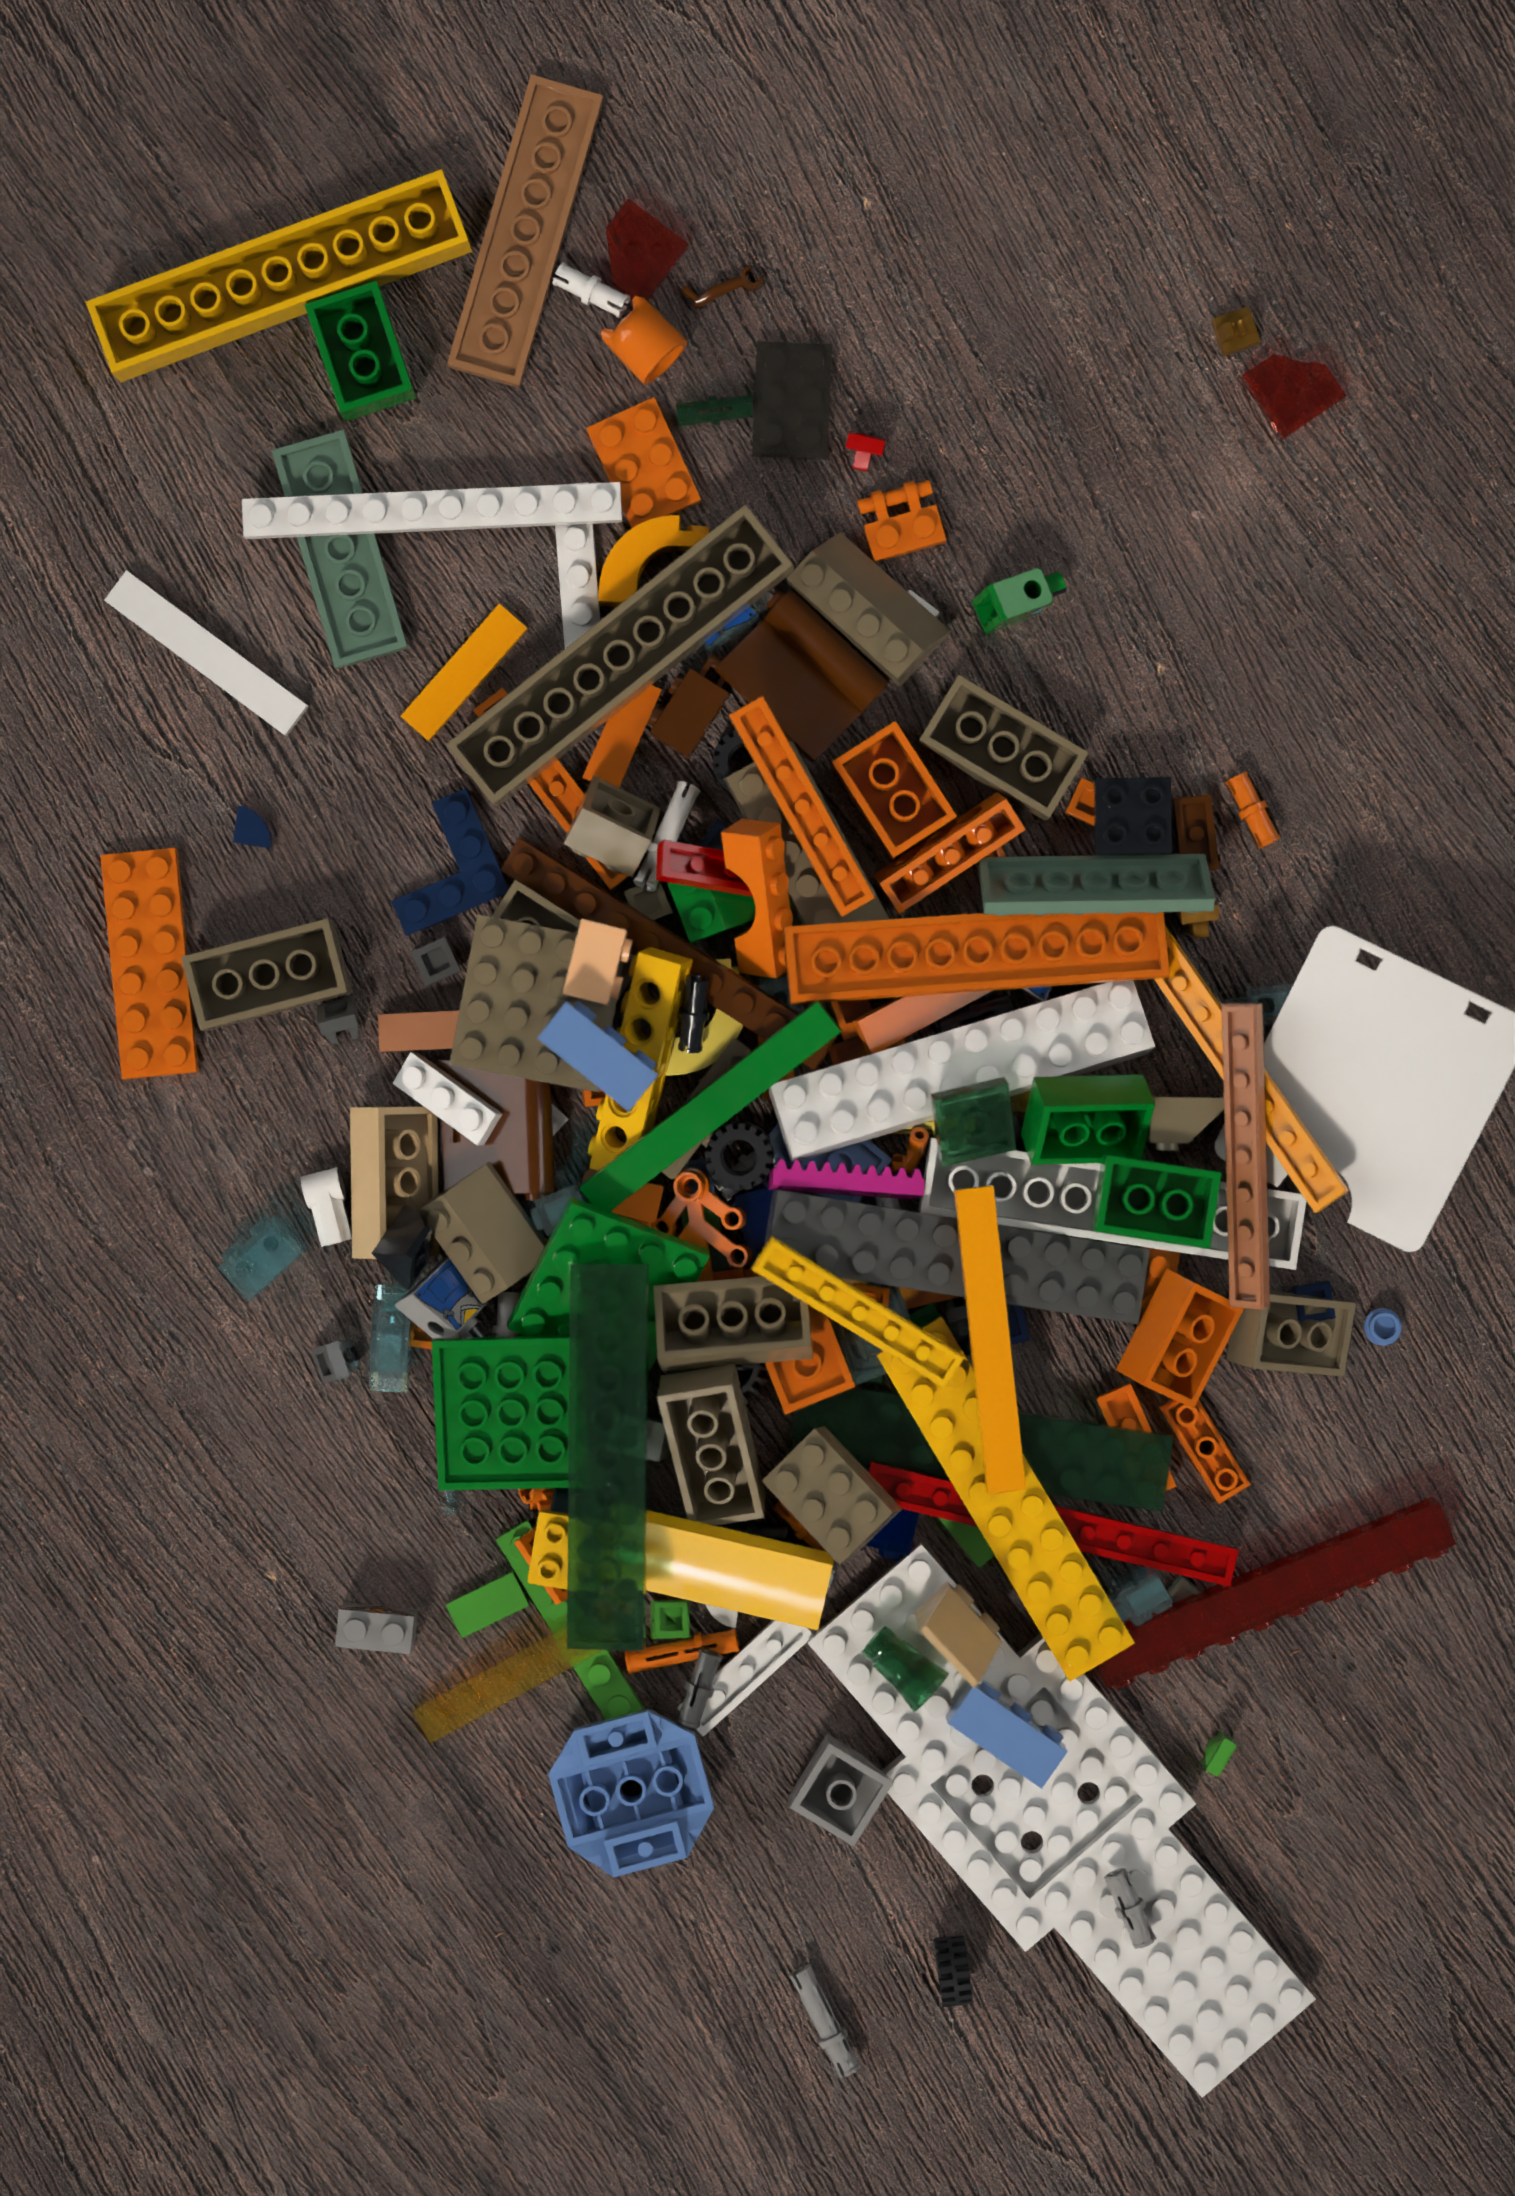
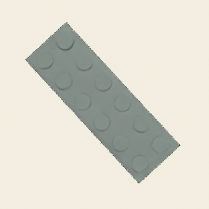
M344 429L271 450L285 497L363 494ZM353 534L297 537L334 667L340 669L409 649L376 535Z
M1205 854L984 857L979 861L978 871L984 915L1006 916L1009 914L1046 915L1067 913L1082 915L1085 913L1121 914L1131 912L1157 914L1161 912L1197 913L1200 911H1214L1215 896Z

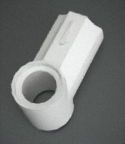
M335 1167L301 1176L302 1192L307 1207L312 1209L321 1247L352 1239V1229L344 1202L346 1200V1191L339 1168Z

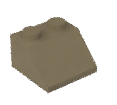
M593 775L569 827L564 845L569 846L573 852L580 856L591 857L604 863L608 869L615 873H625L633 877L652 841L661 808Z
M1153 1097L1155 1107L1146 1142L1151 1143V1149L1178 1151L1179 1143H1190L1224 1110V1098Z

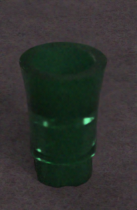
M886 1625L870 1639L861 1651L868 1660L874 1663L872 1667L894 1687L913 1712H916L935 1693L949 1675L948 1671L930 1661L901 1635L897 1637Z

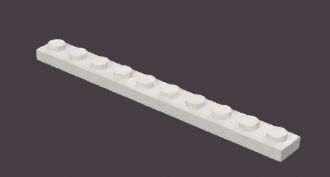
M620 482L242 499L243 537L245 539L621 523Z

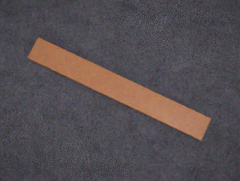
M1227 1002L1221 1005L1230 1307L1267 1309L1270 1307L1263 1009L1262 1003Z

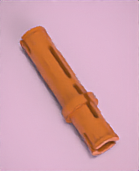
M732 1628L731 1630L702 1635V1632L694 1633L693 1638L662 1643L632 1651L627 1650L625 1651V1661L628 1673L631 1675L640 1671L697 1660L699 1650L701 1649L699 1647L715 1651L721 1655L739 1652L736 1630ZM717 1644V1645H714V1646L703 1647V1646H706V1645ZM698 1648L695 1650L686 1651L687 1649ZM678 1652V1653H676V1654H671V1655H666V1656H661V1657H657V1658L648 1659L649 1657H654V1656H659V1655H663V1654Z

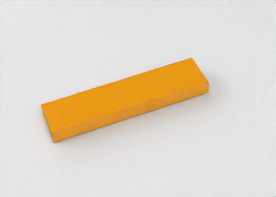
M499 603L400 717L430 742L523 637L528 628Z

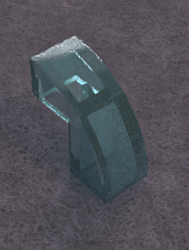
M376 1284L370 1341V1391L408 1393L412 1370V1321L395 1306L409 1291L401 1285Z

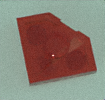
M627 199L606 227L613 285L629 295L631 299L637 295L649 301L689 248L688 243L630 199Z
M1274 354L1240 378L1282 441L1347 396L1326 364L1290 360L1288 357Z

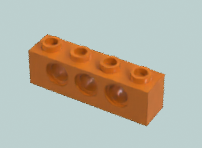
M996 792L872 876L891 906L901 914L1026 829L1007 799Z

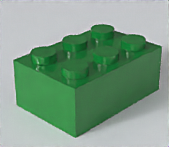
M377 281L304 304L340 414L345 422L417 399L382 291Z
M1143 1074L1033 1077L1021 1131V1138L1031 1165L1101 1163L1102 1154L1141 1160L1155 1102Z
M1102 1154L1091 1230L1210 1249L1221 1172Z

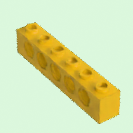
M649 947L638 952V955H635L631 961L629 976L633 978L630 991L625 993L621 1003V1013H624L622 1026L616 1031L627 1039L623 1047L633 1055L638 1050H641L657 1063L653 1071L658 1076L630 1111H627L607 1094L605 1099L603 1098L600 1101L596 1113V1119L600 1121L597 1134L593 1135L588 1148V1155L592 1156L590 1169L599 1171L654 1128L678 1026L679 1008L682 1007L684 1000L685 976L690 974L693 959ZM649 982L654 983L659 988L660 997L658 1000L650 996L648 992ZM641 1018L649 1022L651 1026L650 1036L645 1035L641 1031ZM616 1126L625 1131L626 1143L621 1142L616 1137Z

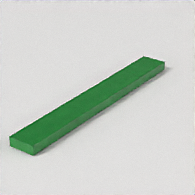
M816 1000L580 1185L579 1189L592 1205L612 1211L841 1032V1028L822 1004Z

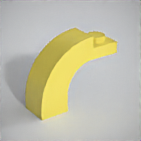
M716 959L739 974L738 966H731V959ZM716 1008L712 1020L704 1028L703 1049L701 1052L686 1053L687 1046L685 1051H680L678 1049L680 1037L674 1038L666 1076L690 1074L714 1064L733 1039H738L744 1025Z

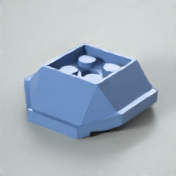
M649 1708L576 1727L548 1773L568 1848L597 1865L613 1878L687 1858L714 1809V1802L695 1732ZM627 1780H635L641 1785L642 1791L638 1795L629 1796L623 1792L621 1785Z

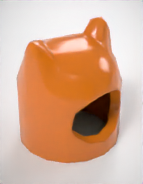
M635 295L632 299L633 311L625 316L615 329L604 328L600 333L603 342L644 385H648L660 377L679 358L687 346V340L644 297Z

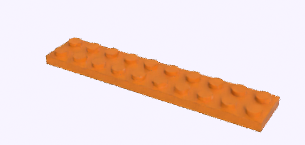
M1148 912L1121 914L1085 913L1082 915L1071 913L1046 915L1009 914L1006 916L976 913L786 926L784 928L790 1005L814 1003L816 1000L819 1002L1161 979L1170 976L1164 912L1157 914Z

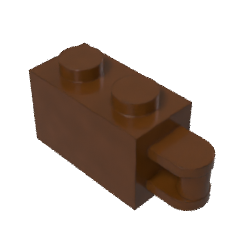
M715 654L709 657L699 674L690 669L686 676L680 673L676 677L668 691L673 695L665 708L659 705L648 722L653 727L650 731L651 737L687 760L691 758L729 698V693L723 690L727 681L722 676L717 685L705 678L710 670L719 675L714 669L722 659Z

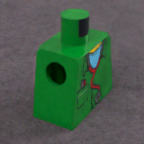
M1038 567L988 585L972 600V604L985 635H988L1043 612L1054 603L1053 597L1066 592V584L1059 571L1044 576L1042 570Z

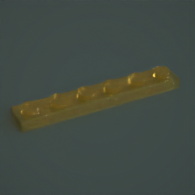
M608 1603L420 1704L412 1712L431 1744L623 1640L626 1635Z

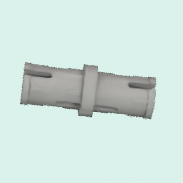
M1119 1868L1108 1873L1104 1879L1117 1906L1115 1912L1118 1918L1122 1919L1126 1925L1134 1948L1139 1949L1152 1944L1157 1938L1143 1910L1146 1907L1142 1898H1138L1127 1869Z

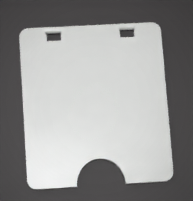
M1329 926L1318 934L1263 1045L1264 1068L1331 1165L1346 1180L1352 1197V1207L1348 1223L1406 1252L1417 1251L1423 1246L1515 1067V1012L1340 927ZM1360 949L1383 959L1377 970H1373L1356 961ZM1469 1001L1492 1012L1486 1024L1464 1014L1469 1006ZM1224 1123L1215 1142V1151L1221 1159L1226 1161ZM1266 1143L1267 1182L1279 1187L1288 1174Z

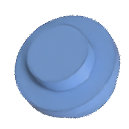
M1377 1308L1366 1316L1363 1328L1366 1337L1371 1342L1385 1346L1394 1343L1399 1338L1402 1331V1323L1394 1311L1387 1308Z

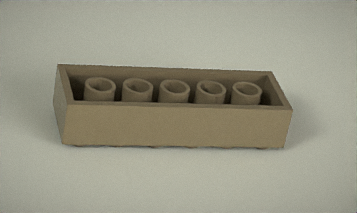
M793 741L789 742L792 750L875 897L842 917L838 913L756 764L752 762L723 778L745 819L780 823L782 839L785 844L786 874L789 878V900L803 925L889 919Z

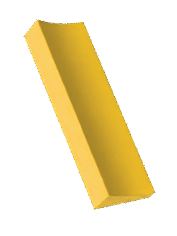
M613 1502L609 1520L614 1522L605 1581L818 1630L834 1559L828 1552Z

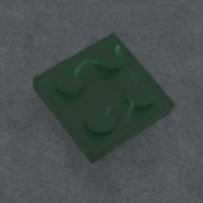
M1005 1077L931 1093L938 1154L943 1167L1016 1150L1009 1083Z

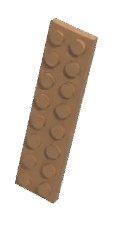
M530 75L448 358V368L521 388L603 105V95Z

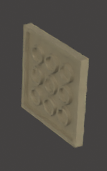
M477 914L450 1065L600 1093L601 1089L537 1039L565 1002L570 1003L572 1006L577 1001L581 1002L597 1015L593 1023L603 1031L608 1025L613 1027L617 1000L611 998L610 1004L607 1006L562 994L578 933ZM620 961L617 973L619 977H622L625 963Z

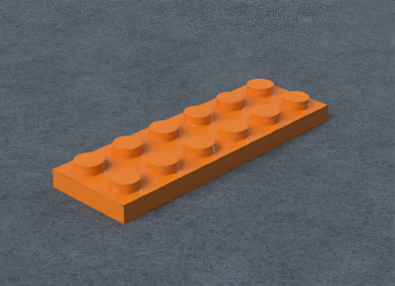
M167 848L100 855L122 1079L197 1073L199 1072L193 1004L181 957L188 955L178 849Z

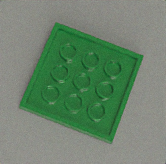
M570 1197L507 1321L508 1330L524 1336L585 1335L586 1359L645 1380L658 1356L653 1286L697 1282L710 1257L709 1251L706 1248Z
M585 1335L433 1338L431 1343L438 1491L590 1487L591 1469Z

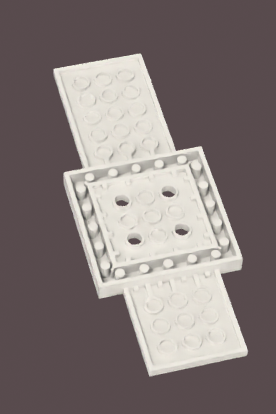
M920 1542L807 1641L808 1645L902 1752L882 1770L894 1782L888 1794L1025 1952L1028 1951L1055 1928L1203 2098L1314 2002L1316 1998L1169 1829L1196 1805L1193 1797L1085 1673L1069 1682L1041 1633L1016 1653L1001 1634L997 1632L1002 1643L978 1684L980 1685L983 1680L990 1683L1002 1693L999 1699L1009 1706H1012L1014 1702L1020 1704L1033 1715L1030 1719L1038 1726L1048 1724L1064 1736L1061 1742L1065 1744L1068 1752L1042 1789L947 1723L946 1715L968 1685V1681L923 1635L919 1629L914 1611L946 1581L954 1588L957 1584ZM972 1603L971 1607L981 1616V1611ZM978 1775L989 1776L993 1780L991 1790L984 1794L975 1792L972 1789L974 1778ZM1092 1782L1098 1786V1794L1095 1799L1083 1801L1078 1797V1789L1083 1783ZM1029 1831L1037 1832L1042 1836V1842L1035 1850H1027L1021 1845L1022 1836ZM1119 1868L1127 1869L1138 1898H1142L1146 1907L1143 1910L1157 1938L1152 1944L1143 1948H1134L1126 1925L1122 1919L1118 1918L1115 1912L1117 1906L1104 1879L1108 1873Z

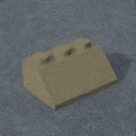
M490 1162L485 1163L418 1210L425 1225L432 1229L431 1233L482 1304L508 1289L534 1270L547 1244Z

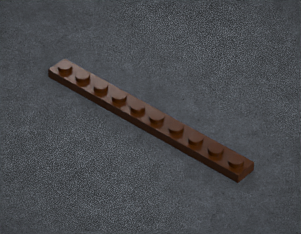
M518 838L501 868V871L580 921L585 919L627 930L626 939L633 940L630 953L634 956L644 949L653 947L693 959L690 974H702L700 981H702L704 975L710 978L707 1002L764 1039H768L800 1014L525 838ZM836 1036L802 1063L813 1070L818 1069L835 1041Z

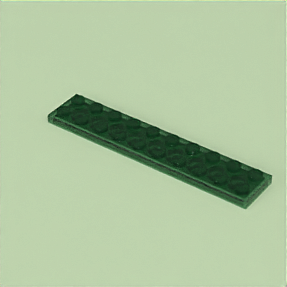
M570 1264L567 1649L644 1651L649 1264Z
M855 1387L795 1411L789 1453L814 1428L826 1426L862 1466H869L870 1461L949 1479L899 1393ZM1018 1412L1022 1453L1046 1494L1162 1512L1173 1435Z

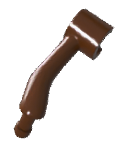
M749 265L743 269L742 275L708 288L700 297L689 286H684L681 292L695 302L694 308H701L716 298L740 287H744L751 292L758 291L763 285L764 275L755 283L748 282L746 276L751 273L753 268L752 265Z

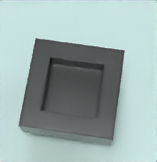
M442 937L411 952L427 987L462 971L446 937Z

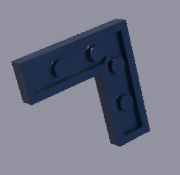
M466 788L432 802L460 872L391 901L406 936L505 896L509 890Z

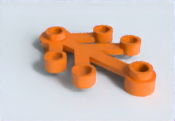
M690 1167L681 1170L673 1183L675 1198L661 1218H657L652 1223L651 1228L660 1231L659 1226L661 1222H665L669 1228L667 1234L674 1236L677 1231L675 1222L687 1208L689 1223L678 1238L708 1249L709 1255V1244H711L727 1257V1261L732 1267L740 1268L747 1266L752 1260L751 1249L744 1244L736 1245L706 1221L703 1205L719 1216L722 1225L728 1230H737L746 1224L747 1216L745 1211L740 1207H730L711 1192L710 1180L701 1169ZM691 1179H694L698 1184V1190L695 1193L689 1189ZM731 1212H735L739 1217L736 1225L731 1224L729 1221ZM737 1249H740L744 1253V1260L742 1263H739L735 1259V1252ZM711 1256L702 1270L698 1282L714 1281Z

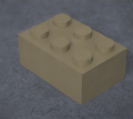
M826 1426L814 1428L762 1480L766 1487L839 1565L850 1561L902 1510L899 1504Z

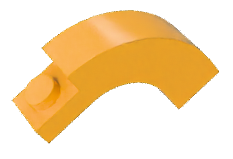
M668 515L649 519L630 529L617 541L605 560L599 583V605L603 607H618L639 590L642 572L654 558L668 552L688 551L709 534L710 528L690 525L687 526V531H680V515Z

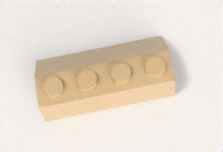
M424 1106L350 1108L352 1258L376 1259L371 1253L410 1195L417 1210H419L439 1194L438 1118ZM432 1233L429 1257L439 1256V1243Z

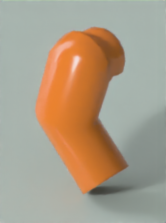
M913 1128L910 1133L906 1154L896 1153L893 1155L891 1165L893 1173L899 1168H905L908 1176L909 1173L917 1168L928 1143L929 1133L925 1128Z

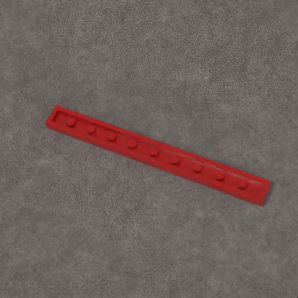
M870 1461L868 1472L902 1509L978 1527L949 1479ZM1054 1505L1081 1552L1229 1587L1231 1585L1239 1552L1236 1547Z

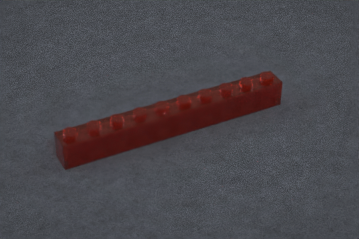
M1431 1496L1234 1577L1230 1587L1217 1584L1197 1595L1193 1594L1171 1603L1168 1607H1161L1123 1623L1135 1644L1097 1666L1102 1680L1107 1688L1114 1686L1116 1689L1126 1687L1135 1681L1136 1676L1145 1672H1149V1674L1160 1673L1170 1667V1662L1183 1657L1184 1660L1194 1659L1205 1652L1204 1648L1218 1643L1220 1646L1233 1643L1240 1638V1633L1252 1628L1253 1631L1267 1629L1275 1623L1274 1619L1288 1614V1617L1301 1615L1309 1610L1308 1605L1321 1600L1324 1603L1335 1601L1344 1595L1343 1591L1355 1586L1358 1588L1369 1587L1379 1581L1378 1577L1391 1571L1393 1574L1403 1573L1413 1568V1562L1425 1557L1428 1560H1433L1446 1555L1449 1552L1447 1548L1457 1544L1441 1504Z

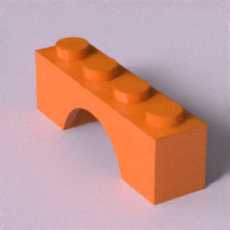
M741 819L721 832L725 868L737 874L746 883L755 903V920L752 927L734 938L738 971L742 974L777 979L787 972L784 928L792 926L793 913L790 910L788 893L789 878L786 874L784 859L785 844L782 839L781 825L775 822Z

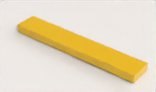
M772 1235L751 1266V1269L944 1389L965 1358L964 1354Z

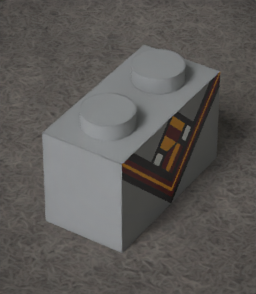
M344 1602L338 1610L335 1647L411 1654L415 1647L419 1609Z

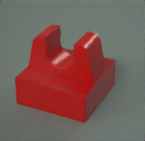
M849 431L845 448L856 450L852 469L867 472L871 454L882 456L886 439Z

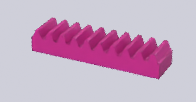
M780 1159L769 1172L768 1190L918 1200L924 1196L925 1179L922 1178L920 1169L913 1170L907 1177L905 1168H899L892 1176L890 1167L886 1166L877 1175L875 1166L871 1165L862 1174L860 1165L855 1164L847 1173L845 1164L840 1163L832 1172L830 1163L825 1162L817 1171L815 1162L810 1161L802 1170L799 1160H795L787 1169L784 1159Z

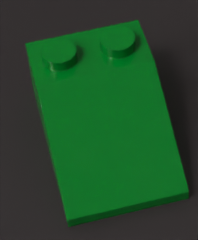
M667 882L690 944H695L755 920L753 897Z

